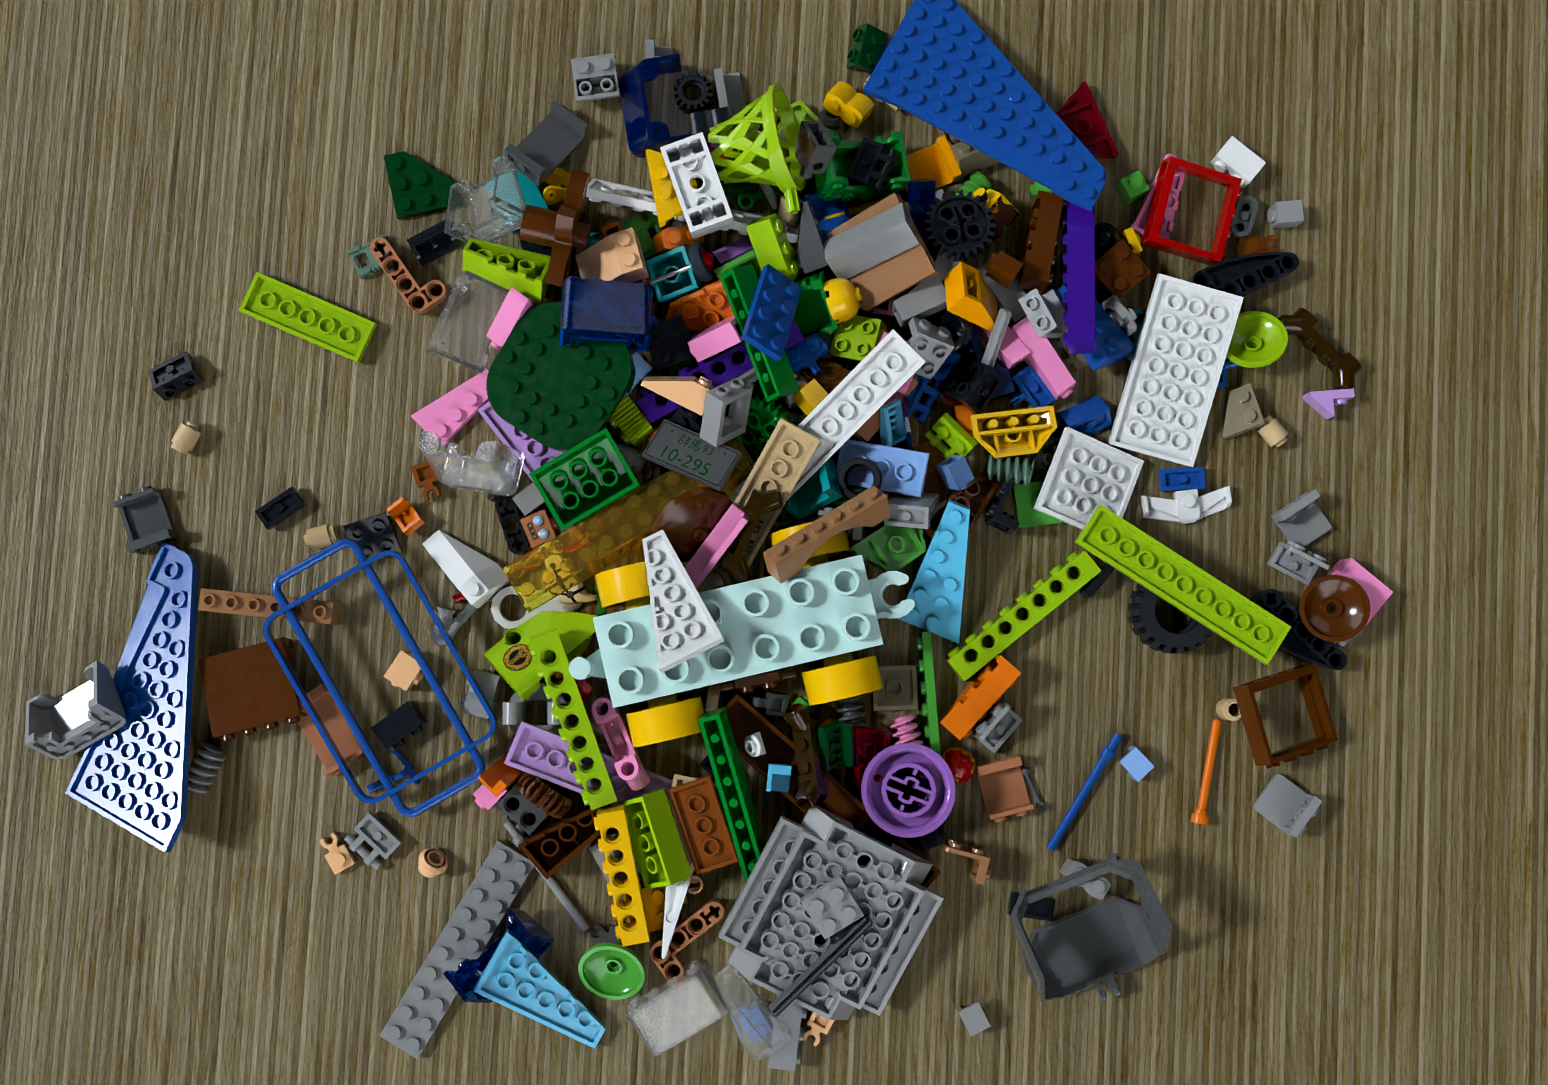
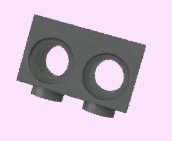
M516 785L497 804L500 807L499 812L505 818H511L517 823L515 827L524 835L526 833L531 835L549 816L546 812L530 803L517 790ZM511 797L519 800L520 805L518 809L510 806L509 801ZM528 812L535 815L536 822L534 824L526 821L525 817Z

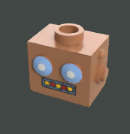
M545 509L536 513L532 512L527 517L520 519L533 549L546 548L550 543L559 540L556 529H559L554 517L550 518L548 511Z

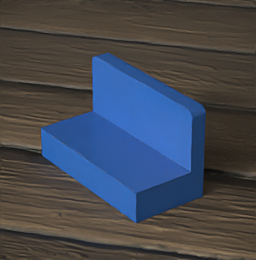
M1097 395L1059 412L1060 418L1067 427L1087 436L1112 425L1110 409Z

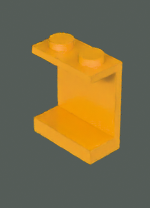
M945 135L938 137L934 145L907 155L911 182L904 187L906 195L910 194L913 200L960 180L962 173Z

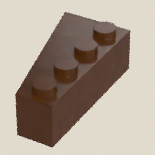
M1038 190L1029 212L1022 263L1024 264L1020 269L1018 288L1031 291L1039 289L1041 293H1044L1046 286L1051 285L1053 272H1050L1051 266L1053 267L1056 254L1054 249L1058 243L1059 235H1057L1061 223L1060 216L1064 200L1054 193Z
M605 805L591 810L590 806L520 840L518 846L547 880L600 835V830H595L594 817H597L598 809L607 808L608 806Z

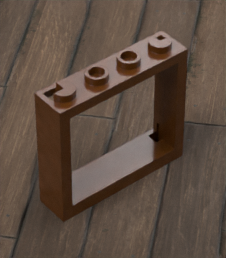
M1315 663L1299 665L1233 687L1256 766L1266 765L1267 769L1280 766L1279 762L1281 761L1291 762L1297 760V755H1311L1314 753V749H1327L1328 744L1338 741ZM1298 678L1316 737L1271 753L1254 693Z

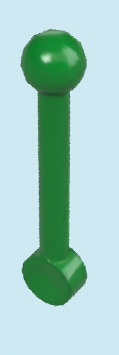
M595 585L594 591L597 593L599 608L597 615H606L605 609L601 607L597 585Z

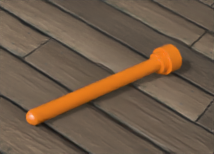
M1219 719L1212 721L1198 806L1194 813L1191 814L1190 822L1207 826L1209 825L1210 817H1208L1206 809L1221 728V721Z

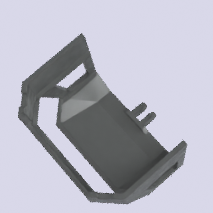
M1111 851L1108 852V860L1027 892L1024 886H1022L1018 900L1011 913L1012 926L1023 962L1041 1002L1063 999L1095 986L1101 1001L1104 1002L1107 1001V995L1101 983L1108 981L1112 994L1115 997L1119 996L1120 992L1114 978L1143 967L1166 953L1173 928L1141 863L1132 859L1122 858ZM1109 872L1132 880L1139 893L1142 906L1116 896L1035 928L1030 940L1021 922L1028 904Z

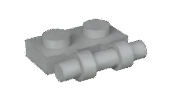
M369 812L354 828L359 834L357 839L351 833L344 839L350 845L349 848L353 852L356 851L364 858L363 862L368 866L371 865L375 870L379 869L382 865L377 859L379 854L386 860L403 843L372 812ZM364 841L374 848L372 852L362 845Z

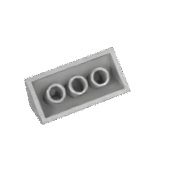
M900 203L823 242L826 262L837 278L850 279L920 245L904 203Z

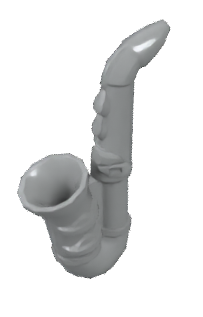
M494 597L490 598L486 603L492 602ZM469 601L463 607V611H460L455 618L452 617L456 612L455 610L437 606L438 616L452 640L460 627L465 624L476 610V607L472 606ZM434 624L430 636L432 642L437 646L447 645L436 624Z

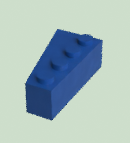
M1063 285L1057 290L1062 301L1063 293L1067 292V286ZM1097 301L1096 353L1083 354L1093 371L1122 361L1136 349L1134 343Z

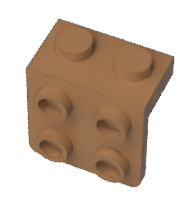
M948 839L947 843L944 842L941 847L945 851L974 859L970 878L975 883L984 885L985 880H989L991 867L988 866L990 858L982 850L983 848L969 845V848H965L961 842Z

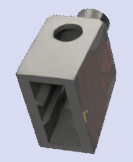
M801 121L795 147V157L801 166L799 174L806 179L812 178L813 173L823 174L826 172L837 148L822 121Z

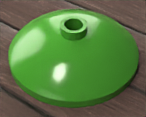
M602 943L590 947L584 952L578 965L579 977L584 986L597 996L612 1000L626 999L635 995L642 988L646 976L644 964L639 956L627 947L614 943Z

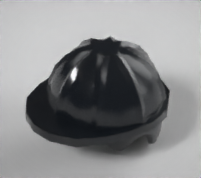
M1101 223L1095 225L1096 260L1122 240L1119 231L1111 224Z
M947 312L942 316L940 320L941 325L950 331L955 346L951 353L968 345L973 338L972 323L951 312Z

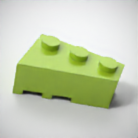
M776 213L752 220L745 227L761 271L764 266L769 264L794 281L803 270H800L796 261L798 257L788 241L781 220L778 219Z

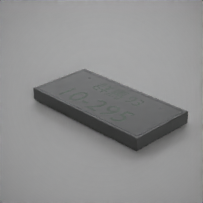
M664 419L642 453L643 458L717 491L722 490L742 457L740 451L724 444L714 447L700 438V434Z

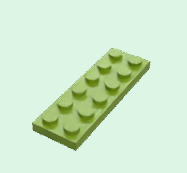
M256 272L238 310L245 315L357 363H360L377 326L373 321L259 272Z

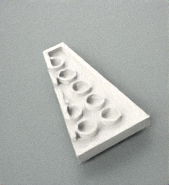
M662 529L642 539L660 673L724 642L723 636Z

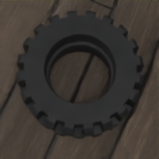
M1140 584L1136 585V591H1132L1130 596L1132 603L1128 604V610H1131V616L1128 617L1129 623L1134 625L1132 629L1134 634L1141 637L1140 641L1143 644H1148L1151 649L1162 651V653L1190 652L1195 650L1197 646H1202L1206 643V638L1211 637L1214 633L1191 617L1183 630L1178 632L1166 631L1160 626L1155 616V604L1159 596Z

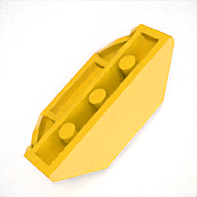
M1053 406L970 416L974 438L994 458L1036 454L1057 428Z

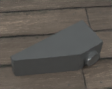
M811 201L803 202L797 250L799 257L796 258L799 269L804 270L806 274L828 266L823 242L825 240Z

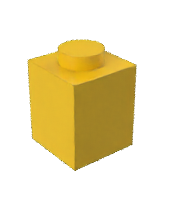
M814 378L809 383L804 381L798 386L800 390L793 397V401L808 416L828 393Z

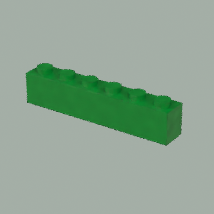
M753 264L732 268L720 276L741 335L759 282ZM744 341L767 402L786 398L800 390L785 349L782 359L775 361Z

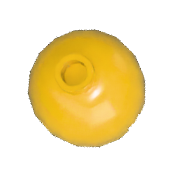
M834 278L825 281L824 292L829 290L826 302L833 320H837L836 324H840L852 319L860 308L859 301L863 300L860 288H855L853 283L845 278Z

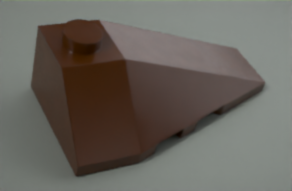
M981 472L968 483L966 488L956 491L938 504L930 514L929 529H923L929 542L933 538L949 499L970 508L969 535L1000 484L994 480H989V476Z

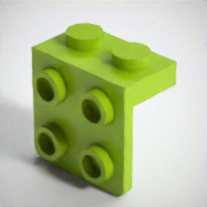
M855 315L852 319L839 324L834 334L830 353L835 357L862 361L879 344L884 331L889 333V330L882 320Z

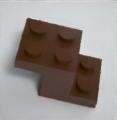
M1123 239L1095 261L1096 301L1099 304L1112 295H1116L1121 299L1151 273Z

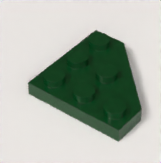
M405 151L384 155L395 212L399 220L462 206L458 186L454 181Z

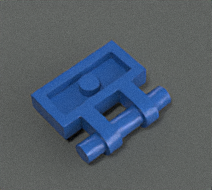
M914 374L917 377L916 381L919 383L901 403L902 412L904 415L911 417L914 410L918 411L919 415L916 420L924 424L927 417H930L932 413L931 408L935 400H938L941 395L938 392L941 383L935 381L931 388L927 386L928 378ZM922 393L928 395L924 405L918 403Z

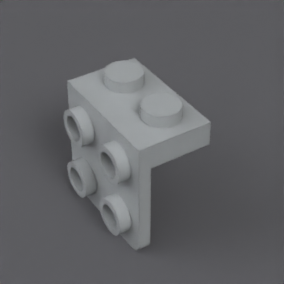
M912 317L908 323L912 334L908 344L926 361L915 374L930 379L936 374L955 346L948 329L942 326L937 327L926 319L920 320Z
M1289 540L1287 544L1281 541L1278 543L1267 565L1306 585H1309L1319 566L1326 570L1330 567L1325 564L1327 559L1310 551L1305 553L1306 548Z
M1001 702L994 705L988 712L990 714L986 721L982 720L974 728L976 733L973 736L994 754L1023 721L1010 709L1011 706L1008 703Z
M1275 774L1253 804V809L1287 835L1297 838L1298 835L1303 834L1306 830V824L1310 818L1317 815L1322 801L1314 795L1305 793L1283 775Z

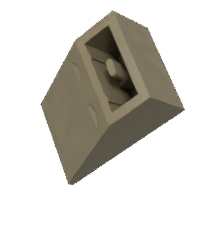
M936 128L939 136L945 135L962 173L960 178L999 163V161Z

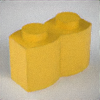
M839 81L827 93L822 105L831 114L840 116L848 125L858 128L870 116L875 104L866 95L857 93L849 84Z

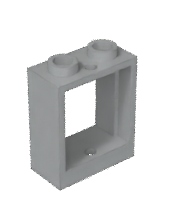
M734 378L707 391L700 438L714 447H718L745 433L753 387L741 379ZM730 403L728 416L724 418L726 405Z

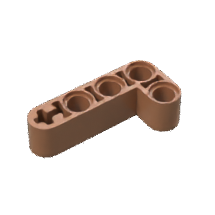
M377 237L371 241V253L409 308L415 313L425 314L448 298L449 290L439 280H432L423 287H420L398 253L386 239ZM380 245L384 246L385 252L389 255L388 257H385L380 252ZM398 262L399 269L396 272H390V265ZM406 280L412 282L409 290L402 289V284ZM441 286L443 289L440 296H433V289ZM423 298L424 306L419 309L415 308V301Z
M712 898L677 924L674 933H682L685 940L676 942L672 936L664 959L655 952L656 947L662 946L663 935L653 943L650 957L668 981L676 982L683 976L685 964L678 955V952L722 919L725 905L720 899ZM711 906H713L714 908L718 906L719 914H716L715 912L711 913L708 916V922L706 915L710 912ZM698 918L702 921L703 926L699 929L693 928L691 920ZM672 964L678 965L680 972L672 974L669 972L668 967Z

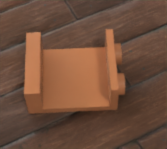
M1018 755L979 764L975 767L987 817L990 820L994 819L995 822L1007 820V816L1016 814V817L1029 814L1028 810L1034 809L1033 804L1029 801L1020 767L1023 764L1021 757Z

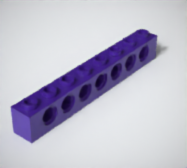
M794 319L785 350L804 340ZM743 340L737 345L717 353L711 359L708 357L700 362L697 361L698 366L692 369L688 366L677 373L679 376H694L696 373L702 372L706 375V378L713 381L712 385L717 387L754 367ZM736 351L743 352L745 355L744 361L740 363L735 362L732 358L733 353ZM716 362H722L725 364L726 369L722 373H717L713 369V365ZM649 389L640 392L641 397L637 399L649 424L681 407V405L669 399L665 404L658 403L656 400L657 393Z

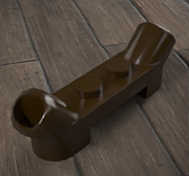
M1299 308L1293 315H1281L1278 318L1285 326L1288 335H1296L1302 341V345L1307 350L1312 351L1317 356L1318 361L1332 371V388L1334 390L1352 389L1354 387V376L1362 369L1361 364L1350 352L1341 356L1313 328L1318 320L1309 311Z
M754 488L747 501L744 511L752 514L737 548L734 549L729 546L718 569L728 572L732 584L747 582L751 577L743 556L745 552L750 553L755 542L751 540L754 532L759 533L764 521L760 520L761 516L783 506L782 496L776 489L763 493Z
M796 703L790 705L785 710L784 717L792 727L799 790L794 800L798 807L807 810L815 808L817 802H822L827 798L829 787L827 777L821 776L816 737L818 727H821L819 717L815 713L808 712L803 704Z

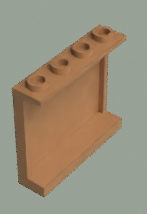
M893 193L826 234L830 239L904 202L899 194ZM908 210L907 213L920 241V245L848 279L855 288L859 287L863 300L859 301L862 310L865 309L867 312H873L875 307L924 279L934 277L940 273Z

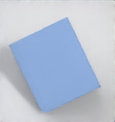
M1130 746L1128 748L1130 752L1120 760V764L1128 771L1127 774L1132 780L1139 782L1154 768V765L1137 747Z

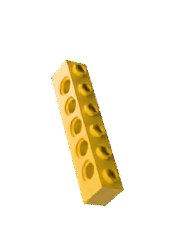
M625 804L598 809L597 817H594L595 830H600L601 839H598L600 853L604 852L605 861H602L604 875H609L610 882L606 884L608 896H613L614 904H611L612 917L617 918L618 926H615L617 940L621 939L622 947L649 942L650 932ZM609 828H616L619 834L610 836L607 830ZM613 850H620L623 856L615 858L611 855V852ZM624 872L627 874V877L621 880L615 874ZM622 894H629L632 898L629 901H623L620 899V896ZM628 915H631L635 917L636 920L632 923H628L624 920V918Z

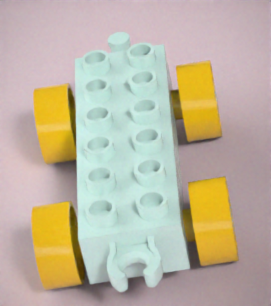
M812 522L769 534L771 546L776 545ZM845 530L823 543L806 561L800 572L783 583H779L773 576H768L700 592L699 595L723 636L724 642L660 673L645 561L610 569L595 575L601 607L606 609L625 605L626 610L593 618L600 649L587 658H574L569 664V672L573 678L578 680L591 676L607 679L613 708L647 700V709L626 714L633 747L655 744L701 732L698 718L704 713L701 696L678 701L676 693L822 659L824 667L801 672L809 706L883 689L876 655L853 660L851 652L883 644L877 619H898L907 615L914 608L915 602L911 599L903 600L898 605L892 606L883 599V591L886 586L904 585L908 582L909 577L899 571H887L875 579L868 580L862 555L830 562L829 557L850 551Z

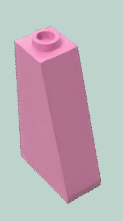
M1025 317L1012 327V331L1030 351L1024 361L1031 365L1054 396L1055 401L1060 397L1062 399L1067 398L1074 392L1072 389L1076 383L1048 339L1039 338L1028 317Z

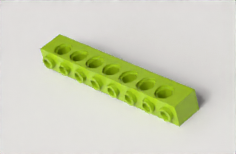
M1076 550L1066 558L1068 560L1063 566L1058 564L1050 571V577L1046 580L1043 578L1032 585L1035 589L1030 593L1023 592L1015 599L1017 603L1014 606L1010 607L1008 605L999 612V618L995 621L992 619L981 626L983 631L978 635L974 632L964 640L966 644L959 649L957 646L947 654L949 658L945 661L961 681L965 682L1102 571L1085 550L1079 553ZM1070 567L1077 570V577L1075 579H1071L1068 575ZM1053 581L1059 582L1061 586L1058 593L1053 592L1051 589ZM1037 594L1041 595L1044 599L1041 607L1036 606L1034 603V597ZM1019 608H1023L1027 613V617L1023 621L1017 617ZM1002 622H1007L1010 626L1007 634H1003L1000 631L999 627ZM986 635L990 636L993 640L990 648H986L982 643ZM969 649L974 650L976 653V658L972 662L965 658V653Z
M557 628L530 637L532 643H529L528 647L532 657L537 656L539 664L535 666L539 678H545L547 686H544L543 689L547 700L552 698L555 706L551 708L554 720H560L562 728L558 729L562 742L567 741L569 750H566L569 762H574L577 770L573 773L577 784L582 783L584 792H581L584 804H589L591 810L616 802L617 798L575 679L569 672V662ZM547 650H552L556 654L555 659L545 661L542 657L543 653ZM554 672H561L563 674V679L558 683L550 680V676ZM562 693H567L571 696L570 701L566 704H561L558 701V697ZM571 714L578 717L577 723L574 725L567 724L565 722L567 716ZM583 736L586 741L583 745L576 746L573 744L574 738ZM590 757L593 759V763L589 767H584L580 764L583 758ZM593 778L600 780V784L596 788L588 786V782Z

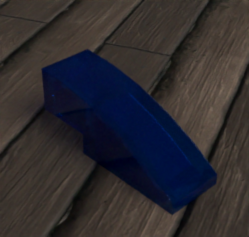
M929 179L911 180L908 183L909 214L927 249H932L934 242L927 243V238L930 235H924V230L927 227H924L923 223L924 220H927L924 218L925 213L930 212L928 210L929 205H935L936 181Z

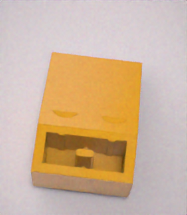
M961 261L944 276L947 311L992 332L998 315L996 298L979 270Z

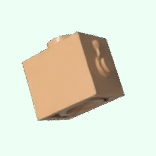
M401 650L383 677L390 680L391 685L394 687L398 686L402 690L409 691L414 684L418 685L424 674L413 654Z

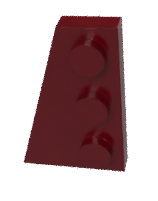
M853 726L855 792L861 794L862 777L869 762L875 755L889 746L891 730L887 728ZM876 774L874 780L880 782L881 776Z

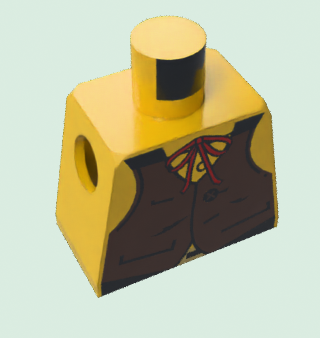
M979 188L973 193V197L975 198L979 195V203L987 201L985 209L992 208L989 216H995V220L992 223L996 225L995 230L992 231L995 234L993 239H989L993 243L1020 213L1003 194L991 189Z

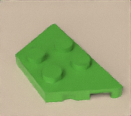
M884 525L852 546L850 551L857 556L862 555L863 560L884 573L887 571H898L926 552V544L923 539L924 531L920 528Z

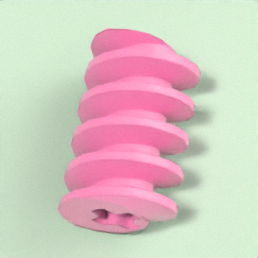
M915 714L890 719L895 720V723L890 728L898 730L892 736L900 738L895 745L901 743L923 744V740L916 739L921 735V732L914 731L919 724L911 722L916 718Z

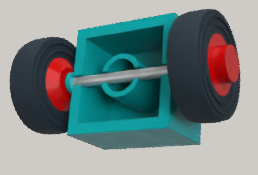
M696 242L690 246L683 245L646 260L649 277L629 284L633 295L642 306L653 304L657 298L659 303L669 304L672 300L706 286L705 282L713 280L716 277L714 259L703 242Z

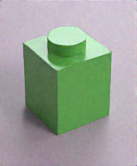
M1140 170L1120 179L1114 187L1124 206L1142 198L1150 189Z

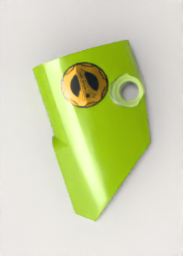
M541 611L518 627L507 630L504 638L483 655L523 701H526L541 688L539 681L542 679L539 678L535 666L539 664L537 656L532 657L528 644L532 643L530 637L557 628L569 661L590 642V636L596 632L593 618L598 616L565 611ZM514 637L521 638L517 644L510 643ZM547 650L543 653L542 657L545 661H552L555 659L556 654L552 650Z

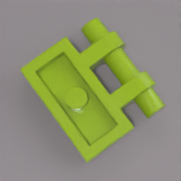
M947 412L932 427L937 435L931 430L924 435L930 441L929 444L933 448L936 447L944 455V459L950 455H956L955 453L965 457L978 443ZM943 439L951 447V449L941 440Z

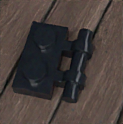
M863 137L847 174L848 180L868 187L870 180H874L876 183L873 189L877 192H882L883 187L889 181L888 175L891 168H894L897 162L898 151L890 149L888 155L882 153L884 144ZM878 162L884 164L881 172L874 171Z

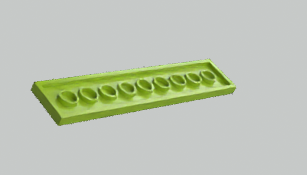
M1101 504L1097 506L1075 541L1079 546L1264 665L1269 664L1291 629V626Z

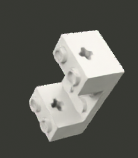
M703 132L660 147L692 239L734 225L733 216ZM694 178L702 179V187L699 189L692 188L690 186L691 180Z

